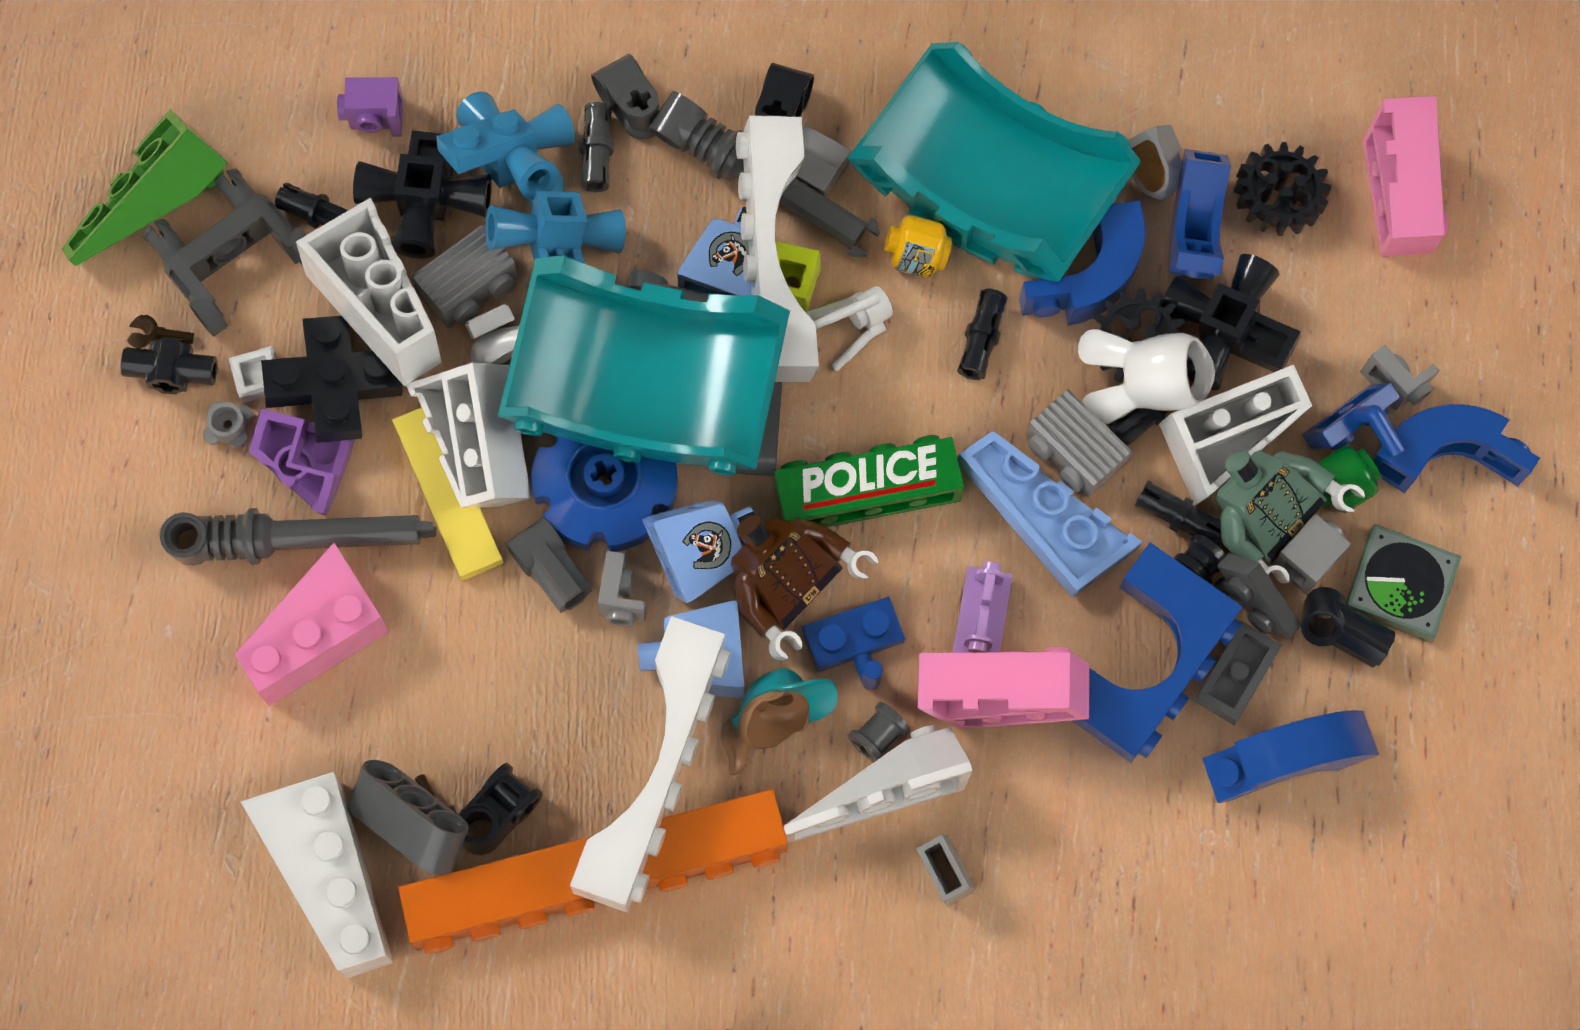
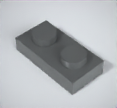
M1241 621L1243 624L1223 650L1194 699V702L1232 725H1235L1282 646V644Z

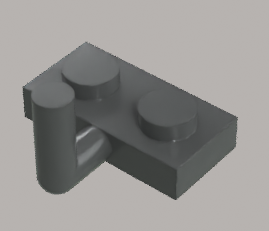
M1228 553L1217 565L1223 576L1213 586L1227 596L1235 597L1241 601L1249 612L1247 615L1249 622L1257 630L1264 634L1273 632L1291 638L1300 628L1301 623L1259 562Z

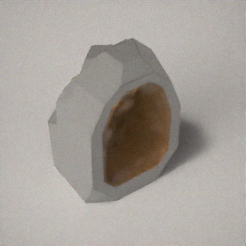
M1171 125L1155 126L1129 139L1131 149L1141 160V163L1132 174V178L1145 194L1164 201L1173 196L1179 186V174L1183 166L1179 155L1181 146Z

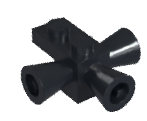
M412 130L408 154H400L397 172L362 161H358L355 168L353 199L356 205L369 198L372 199L373 203L396 201L402 219L392 241V246L395 252L406 257L425 259L435 255L433 220L444 221L447 206L486 218L487 210L491 205V174L451 178L453 167L437 149L436 136L442 133Z
M1241 254L1239 256L1231 287L1219 283L1211 298L1177 275L1170 284L1161 304L1163 308L1171 303L1177 306L1175 312L1171 315L1173 319H1185L1186 322L1199 324L1201 343L1208 350L1215 368L1214 383L1211 390L1220 389L1230 353L1267 370L1276 372L1285 368L1301 337V331L1260 314V299L1280 276V273L1274 265L1252 254ZM1189 357L1187 359L1188 380L1194 383L1196 371L1193 361Z

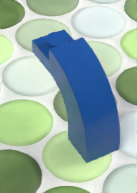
M1185 149L1173 211L1169 248V272L1193 278L1214 279V275L1221 274L1224 260L1220 246V226L1231 164L1228 155Z
M1140 200L1116 203L1110 206L1093 231L1096 260L1088 268L1074 275L1063 276L1059 282L1044 279L1023 282L1019 296L1022 316L1034 314L1036 317L1043 318L1056 315L1060 310H1065L1069 326L1093 319L1095 314L1100 315L1107 310L1104 304L1106 300L1116 303L1120 299V292L1126 291L1130 285L1144 248L1145 224Z
M1450 404L1426 409L1405 420L1395 430L1406 449L1398 455L1390 457L1382 445L1372 460L1382 476L1381 479L1405 493L1418 478L1425 465L1440 456L1460 455L1471 458L1517 487L1533 471L1540 457L1533 454L1522 441L1515 438H1507L1501 434L1510 419L1485 408L1464 404Z
M1350 710L1324 714L1282 725L1234 742L1235 746L1202 759L1217 803H1226L1298 776L1320 771H1339L1378 756L1379 752L1364 711Z

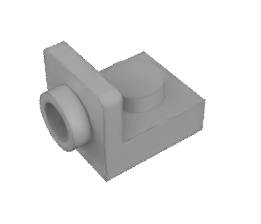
M1384 345L1370 356L1360 372L1372 385L1391 383L1400 397L1391 404V407L1396 411L1408 401L1415 406L1434 390L1430 383L1440 370L1433 364L1417 377H1414L1410 373L1406 361L1401 356L1393 354Z
M606 552L598 598L599 616L606 617L607 622L618 626H632L634 621L644 622L646 615L645 602L621 598V596H630L633 579V569H626L625 553Z

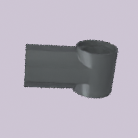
M544 517L505 543L519 567L528 577L531 575L534 577L560 613L573 609L592 592L589 582L565 551L567 549L563 541Z

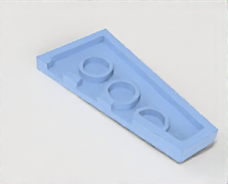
M994 431L961 452L957 458L962 470L1072 598L1138 550L1143 543L1133 534L1129 533L1127 536L1109 523L1111 518L1098 508H1095L1093 511L1072 495L1074 490L1059 480L1056 483L1039 471V464Z

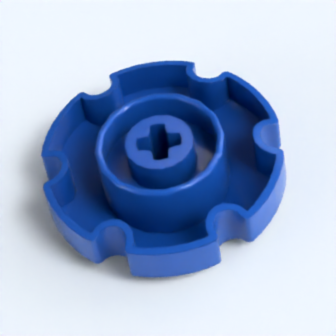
M554 436L556 441L554 446L550 448L539 447L535 455L531 473L535 503L550 506L544 513V518L551 524L563 541L576 548L588 551L596 541L605 542L608 545V550L612 552L635 547L650 538L642 519L661 512L670 511L674 507L678 490L677 466L674 462L641 457L639 463L626 462L613 457L614 451ZM605 475L608 480H612V483L604 485L601 480H598V477Z

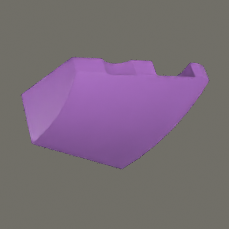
M261 408L249 452L276 474L278 479L306 501L316 513L326 516L343 478L355 439L316 443L313 423H309L305 419Z

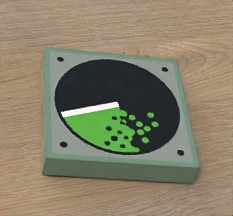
M1374 524L1370 529L1346 600V605L1376 622L1431 642L1436 637L1461 556Z

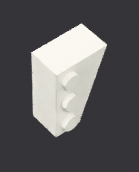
M472 362L406 385L410 395L418 397L426 418L422 422L427 433H434L443 453L439 460L461 508L500 507L531 498L521 433L514 430V422L498 417L509 365Z
M1294 365L1203 400L1200 404L1189 409L1173 412L1159 423L1189 495L1194 500V506L1209 497L1231 477L1225 469V463L1233 453L1243 450L1252 455L1254 452L1262 450L1312 407Z

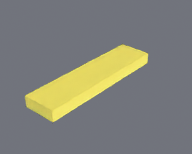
M421 407L394 418L392 421L461 581H464L500 566L504 562L481 509L460 507L439 460L443 453L434 433H427L422 422L426 415Z

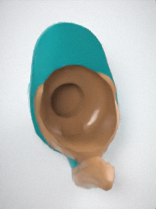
M786 668L770 671L754 681L743 697L739 713L728 719L722 727L721 739L729 759L730 775L735 776L745 769L750 749L776 747L793 733L804 731L808 724L828 716L837 705L838 691L836 684L830 679L803 681L797 673Z

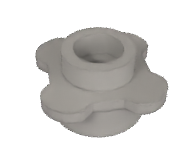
M215 402L210 405L206 419L208 427L203 431L205 441L211 445L224 442L231 443L235 448L244 446L248 441V436L245 433L247 422L253 417L251 409L246 405H239L237 407L229 402ZM225 422H232V426L230 428H225Z

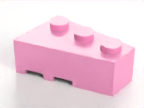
M1436 96L1384 99L1362 139L1381 256L1431 254L1435 251L1442 238L1447 235L1448 219L1446 212L1443 211Z
M333 543L240 647L235 656L259 695L270 706L389 633V630L339 549Z
M1050 647L1044 649V652L919 653L918 709L958 729L1089 719V663L1074 655L1071 649L1064 647Z

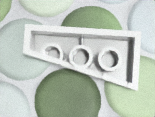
M371 198L296 241L305 275L404 386L442 363L433 326L414 287L412 288L406 270L391 244L388 232L384 224L382 225Z
M331 772L241 801L243 808L338 972L346 978H350L394 963L352 813L347 807L348 799L344 785L338 776Z

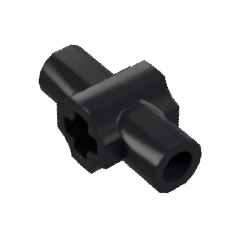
M161 338L160 340L152 341L151 350L130 347L123 349L121 357L122 376L146 379L145 383L148 388L161 393L177 395L180 392L187 391L188 383L214 385L216 382L218 370L217 357L193 354L192 346L178 339Z

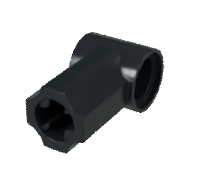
M1319 587L1307 594L1301 622V632L1307 641L1317 646L1333 645L1372 668L1382 663L1395 641L1394 631L1347 606L1343 595L1335 589ZM1317 615H1327L1331 618H1321Z

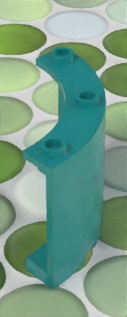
M959 42L930 44L847 158L857 171L882 195L886 197L891 191L909 205L910 209L907 211V215H914L943 224L946 229V236L952 238L954 246L993 265L998 258L1015 264L1014 270L1018 274L1056 282L1060 281L1141 163V160L1131 149L1129 140L1118 131H1105L1078 125L1048 113L1041 105L1035 102H1028L987 72L973 58L970 50Z
M565 255L535 258L498 417L514 422V430L520 433L541 436L542 432L575 442L614 451L613 457L626 462L639 463L641 457L674 463L708 467V470L713 473L725 476H735L736 469L756 470L790 310L759 295L709 294L707 302L685 300V293L678 289L643 282L641 290L615 284L616 274L594 268Z

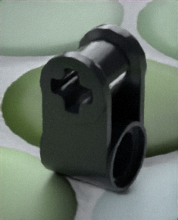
M771 63L755 108V116L801 117L811 96L814 74Z
M507 762L502 764L487 779L481 790L459 813V816L468 823V826L477 820H486L492 825L491 831L484 838L473 839L466 835L463 847L473 855H485L494 851L508 834L531 814L543 797V793L538 788L532 790L512 773L513 767Z

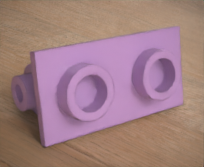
M986 561L983 562L982 568L967 567L953 653L1000 652L1013 576L1010 573L1000 572V564Z

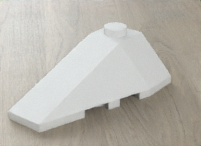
M930 725L911 732V739L902 742L784 825L787 842L790 843L964 790L973 770L952 728L948 727L938 730L937 725Z

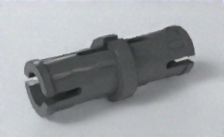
M591 102L584 107V135L579 142V151L583 155L581 188H586V191L603 192L609 188V160L614 152V143L610 139L612 107L610 105L607 106L603 102Z

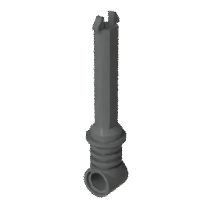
M672 91L648 129L673 148L682 152L689 150V154L693 157L698 155V160L702 163L707 161V166L712 169L713 176L717 179L723 176L728 179L739 178L740 173L744 172L743 159H737L736 137L737 133L743 132V130L733 131L728 129L725 132V125L721 123L717 125V120L712 117L708 119V114L700 106L682 94ZM797 178L791 182L780 198V205L850 248L848 256L851 258L866 257L867 252L856 246L866 230L877 237L880 235L875 219L871 218L869 223H866Z
M249 508L245 514H238L237 520L235 515H226L225 519L223 515H215L213 519L211 516H195L185 512L177 513L166 519L160 531V541L165 551L179 562L192 566L202 564L205 561H213L214 557L217 561L225 560L226 556L228 560H236L238 556L240 560L246 559L251 565H258L261 559L269 558L275 550L329 548L333 543H335L337 548L420 544L421 538L437 536V527H434V522L420 521L418 515L274 521L267 513L260 514L257 508ZM186 530H197L198 537L195 544L188 549H179L178 541L181 534Z

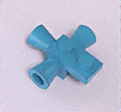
M475 92L467 96L460 103L456 114L457 121L461 127L436 136L438 151L458 174L481 166L487 174H491L492 180L499 188L516 182L521 194L527 199H534L536 191H551L558 180L557 167L538 155L537 150L570 146L575 141V132L571 118L562 105L555 104L526 122L515 109L500 113L493 97L487 92Z
M559 172L557 183L551 191H536L534 199H527L532 207L530 214L490 205L487 210L485 236L489 250L529 243L534 262L535 258L565 255L585 264L581 245L615 253H621L624 247L626 223L622 210L618 209L586 215L579 192H564V179Z

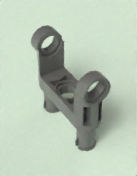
M234 168L226 171L232 179L231 183L234 186L230 184L223 174L217 179L215 184L216 188L223 193L236 209L230 215L187 245L183 243L165 219L154 222L163 237H160L151 225L143 233L144 239L151 244L164 260V272L189 301L190 308L213 337L227 328L228 324L222 317L224 316L215 305L214 302L216 300L201 282L269 233L295 264L300 262L302 265L296 241L306 236L299 227L294 229L267 196L257 194L242 177L240 171Z

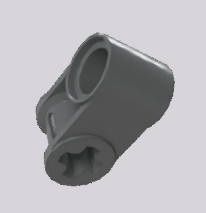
M627 54L591 74L593 85L601 100L607 106L610 105L612 107V112L631 137L649 139L655 136L648 127L659 112V96L631 54Z

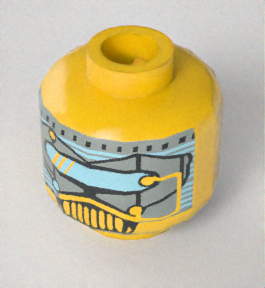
M907 215L902 219L898 227L890 226L885 240L884 251L891 252V264L894 269L929 278L937 270H944L950 255L952 238L946 236V229L943 224L922 217Z

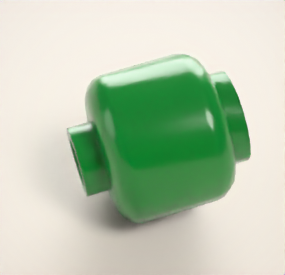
M1345 446L1317 462L1320 466L1334 474L1333 480L1340 485H1357L1364 491L1365 497L1360 498L1350 490H1347L1343 494V502L1346 506L1354 509L1377 494V481L1382 476L1371 457L1363 448L1356 451L1351 446ZM1325 491L1322 495L1327 501L1322 505L1323 508L1332 504L1331 495ZM1336 509L1337 511L1342 512V513H1346V512H1347V511H1341V510Z

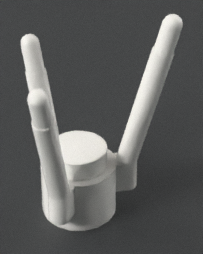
M873 286L864 292L859 291L846 299L810 310L806 313L812 320L817 319L814 321L816 329L848 316L856 328H867L832 364V369L838 371L873 337L886 331L883 321L892 317L893 309L885 292L880 287Z

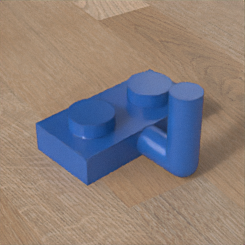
M1391 383L1369 385L1302 435L1311 449L1330 448L1332 451H1335L1349 444L1355 438L1353 432L1363 424L1365 426L1371 425L1390 457L1396 456L1404 451L1406 447L1386 415L1389 413L1387 407L1400 397Z
M889 597L802 626L804 638L818 673L854 661L862 685L867 690L878 688L883 672L882 665L874 661L871 654L903 644L905 641Z

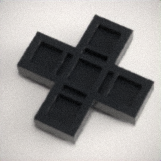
M342 315L303 319L306 357L261 360L266 408L312 404L316 443L362 439L358 400L402 396V383L373 351L352 352L349 323Z

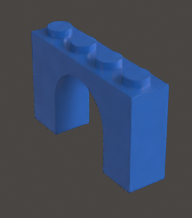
M1151 542L1123 578L1119 588L1160 616L1170 627L1177 646V659L1173 672L1167 679L1156 686L1134 690L1119 687L1089 668V719L1072 720L1130 763H1132L1138 753L1145 758L1148 757L1163 736L1155 730L1165 715L1171 720L1176 718L1189 699L1182 691L1192 678L1199 683L1203 680L1216 661L1209 656L1218 641L1227 646L1243 624L1235 619L1243 606Z

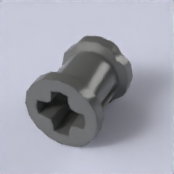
M882 702L875 706L876 713L858 731L852 730L848 734L849 740L857 750L873 763L882 757V753L899 735L905 736L910 731L908 724L893 708Z

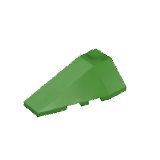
M170 109L133 152L139 158L133 168L124 174L117 173L110 183L112 187L108 193L110 197L105 205L98 203L92 207L62 248L64 254L75 266L79 265L199 196L205 188L207 190L213 188L217 179L222 174L224 175L223 168L228 162Z

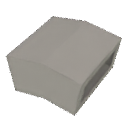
M805 124L802 128L804 160L795 178L827 197L837 180L848 167L849 161L847 158L852 150Z
M942 834L916 848L943 902L947 906L974 893L976 887L948 835ZM941 849L944 850L962 885L951 892L931 855Z

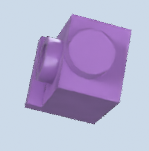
M398 77L345 78V93L338 94L337 97L338 119L348 120L350 129H358L368 133L378 132L381 129H391L393 137H402L403 95Z

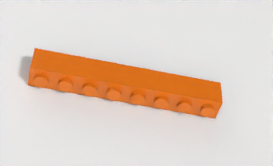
M771 789L663 817L660 828L666 829V834L657 857L649 855L643 870L644 874L650 875L646 889L659 886L660 892L674 891L687 886L688 878L706 874L707 880H714L733 874V866L752 862L753 868H759L779 862L781 860L779 854L787 853L788 842L774 790ZM590 837L399 886L398 890L410 944L416 950L424 948L425 954H434L453 948V940L471 936L473 942L484 941L501 935L500 928L519 924L520 929H529L547 923L548 915L566 911L567 917H574L595 910L594 903L597 902L573 894L570 887L586 841Z

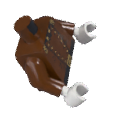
M758 515L749 516L737 528V534L744 541L745 545L732 557L731 566L737 576L734 585L738 612L761 638L767 637L770 640L769 653L771 657L778 661H785L789 658L780 648L781 639L789 642L796 651L802 648V641L795 632L784 631L781 633L778 628L785 630L843 569L838 562L842 559L847 563L848 572L852 577L866 579L868 576L859 572L856 567L857 559L864 557L874 565L878 564V559L870 551L856 553L849 548L850 542L823 524L800 518L786 522L777 517H773L764 523Z

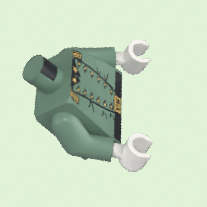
M1261 450L1254 452L1252 455L1247 451H1237L1226 460L1225 469L1231 478L1220 488L1216 497L1222 509L1220 514L1221 539L1224 546L1233 555L1257 561L1268 575L1272 573L1276 580L1282 584L1289 583V574L1285 568L1279 565L1268 567L1264 561L1270 563L1327 501L1322 495L1325 491L1331 495L1332 504L1336 509L1347 512H1354L1355 510L1344 504L1343 494L1347 490H1350L1360 498H1364L1365 494L1357 485H1340L1333 480L1334 474L1309 457L1283 451L1278 452L1274 456Z

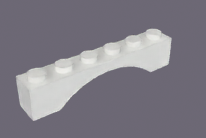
M749 115L744 131L738 132L736 137L737 159H743L744 172H741L739 175L738 193L739 199H746L747 211L741 217L742 240H748L749 255L744 256L743 277L745 282H751L752 295H759L790 310L775 382H810L819 367L816 323L801 308L787 286L778 262L775 244V219L780 198L797 176L804 160L802 117Z
M671 616L655 658L656 671L664 691L666 703L665 736L658 762L647 785L630 808L610 826L587 839L570 884L573 894L627 913L632 901L641 902L650 876L644 874L643 870L649 855L658 856L665 838L666 829L660 828L665 810L672 812L675 810L682 791L683 784L676 782L682 764L690 767L697 751L699 739L693 738V734L698 720L707 722L714 704L715 695L710 694L709 690L714 677L723 678L730 660L731 652L725 650V634Z

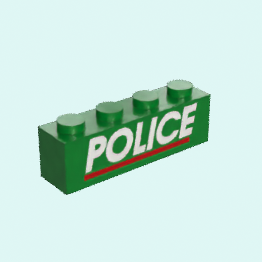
M938 435L923 436L916 439L911 445L896 447L892 443L881 444L871 448L869 453L853 456L850 452H839L829 455L825 458V461L807 464V461L804 460L788 462L782 465L780 470L774 471L773 483L781 520L789 522L795 518L820 523L827 527L961 502L964 491L953 438L940 439Z

